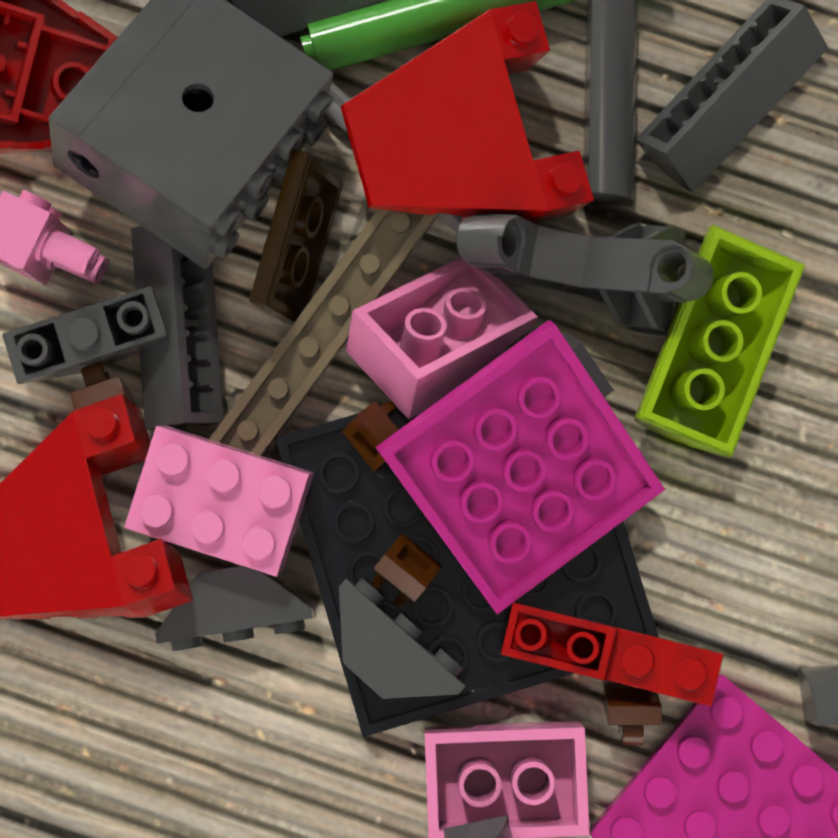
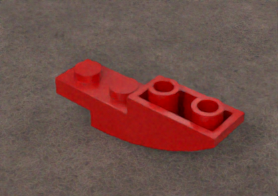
M518 603L512 604L501 655L603 681L608 680L710 707L713 706L724 657L723 653Z

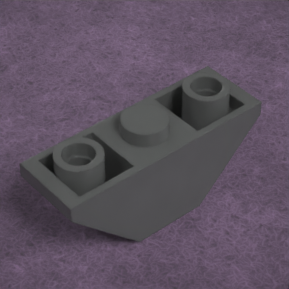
M148 286L3 333L2 336L18 384L79 374L82 373L81 368L101 362L104 366L126 359L168 337V333L152 286Z
M245 566L200 572L190 585L193 601L174 607L156 631L155 636L157 644L171 641L172 651L201 647L203 646L202 636L222 633L223 642L225 643L254 638L253 628L274 625L275 634L306 629L304 620L314 618L316 614L314 605L274 576Z
M346 578L339 586L343 663L382 699L459 695L466 687L465 683L458 677L464 670L463 667L441 648L433 655L419 642L424 632L403 613H400L396 619L392 618L379 606L385 597L364 578H361L356 584L349 578Z

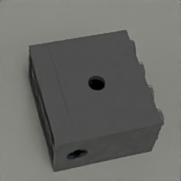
M150 0L48 117L53 166L206 270L216 256L224 259L231 252L240 236L237 230L246 218L254 221L261 214L270 198V195L267 194L276 180L283 183L292 149L300 151L305 144L312 147L324 133L328 124L324 116L334 99L329 94L334 73L226 0Z

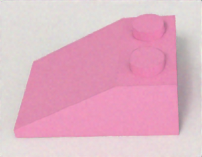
M458 258L354 309L346 352L409 420L427 410L487 366L536 324L538 316L500 278L469 266L468 262Z

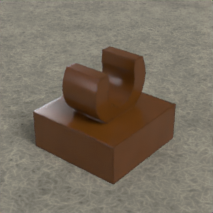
M101 362L81 368L86 387L70 392L74 410L119 394H123L135 405L132 393L120 376L111 379L109 372H104Z
M376 401L362 410L342 431L374 472L386 463L375 447L399 430L388 417L396 408L393 402H387L381 407Z
M402 533L373 568L378 573L373 579L372 586L378 589L385 580H388L401 591L394 601L397 606L405 604L409 598L415 602L441 569L442 565Z
M604 684L603 705L608 725H618V731L622 733V745H643L644 725L661 726L662 705L658 693L624 684Z

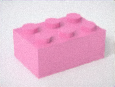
M156 426L124 528L277 577L284 571L314 472L170 426Z
M580 721L424 727L429 838H444L445 828L504 815L508 817L513 838L590 836L585 727Z

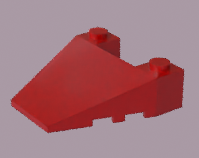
M0 0V154L52 151L48 117L118 38L116 35L82 11L77 12L62 0Z
M536 1L489 9L340 107L369 208L425 215L442 213L462 216V219L468 215L476 216V213L518 215L536 224L570 216L594 201L580 150L533 160L509 74L529 70L551 51Z
M123 394L71 412L0 483V620L50 619V617H78L82 619L98 618V616L145 618L193 601L181 553L163 539L121 552L102 476L145 461L150 447V440L147 430H145L142 411Z

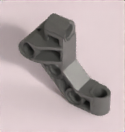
M476 213V216L468 215L462 220L457 233L458 252L461 258L468 262L469 266L500 279L602 299L605 301L617 325L645 334L667 335L674 317L676 302L687 303V301L701 298L711 288L714 279L713 268L710 262L685 246L687 234L675 226H641L640 224H632L608 237H590L538 226L518 215ZM686 263L685 274L680 279L682 265Z

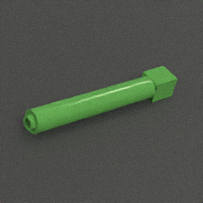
M389 0L307 24L309 34L301 36L300 39L304 54L328 70L333 71L444 39L489 9L536 1L539 11L577 0Z

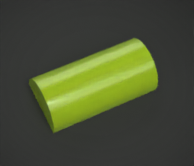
M711 225L707 229L698 252L699 255L710 262L713 268L714 279L711 288L704 296L697 300L678 304L635 414L634 421L659 435L711 454L732 457L805 265L720 227Z

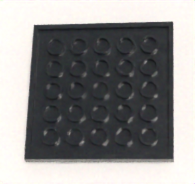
M397 407L388 415L398 429H401L418 416L416 415L408 420ZM359 413L275 438L283 463L314 472L299 521L363 737L574 674L501 655L512 604L499 614H496L388 464L385 463L374 472L342 433L345 427ZM621 522L514 602L659 637L624 522ZM402 533L439 562L442 567L415 602L409 598L401 606H397L394 603L401 591L391 582L385 580L376 589L385 597L379 606L394 619L400 613H403L424 632L419 642L433 655L441 648L463 667L464 670L458 677L465 683L466 687L459 695L382 699L343 663L339 586L346 578H349L355 584L361 578H364L372 585L373 579L378 573L373 568Z

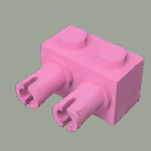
M22 190L19 198L2 191L0 195V265L45 286L53 270L56 268H60L95 285L100 283L108 268L109 258L101 255L98 248L70 236L72 231L60 221L62 217L61 212L52 208L50 202L28 191Z

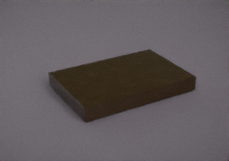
M292 149L249 298V302L290 324H294L311 300L343 187L342 181L308 152Z

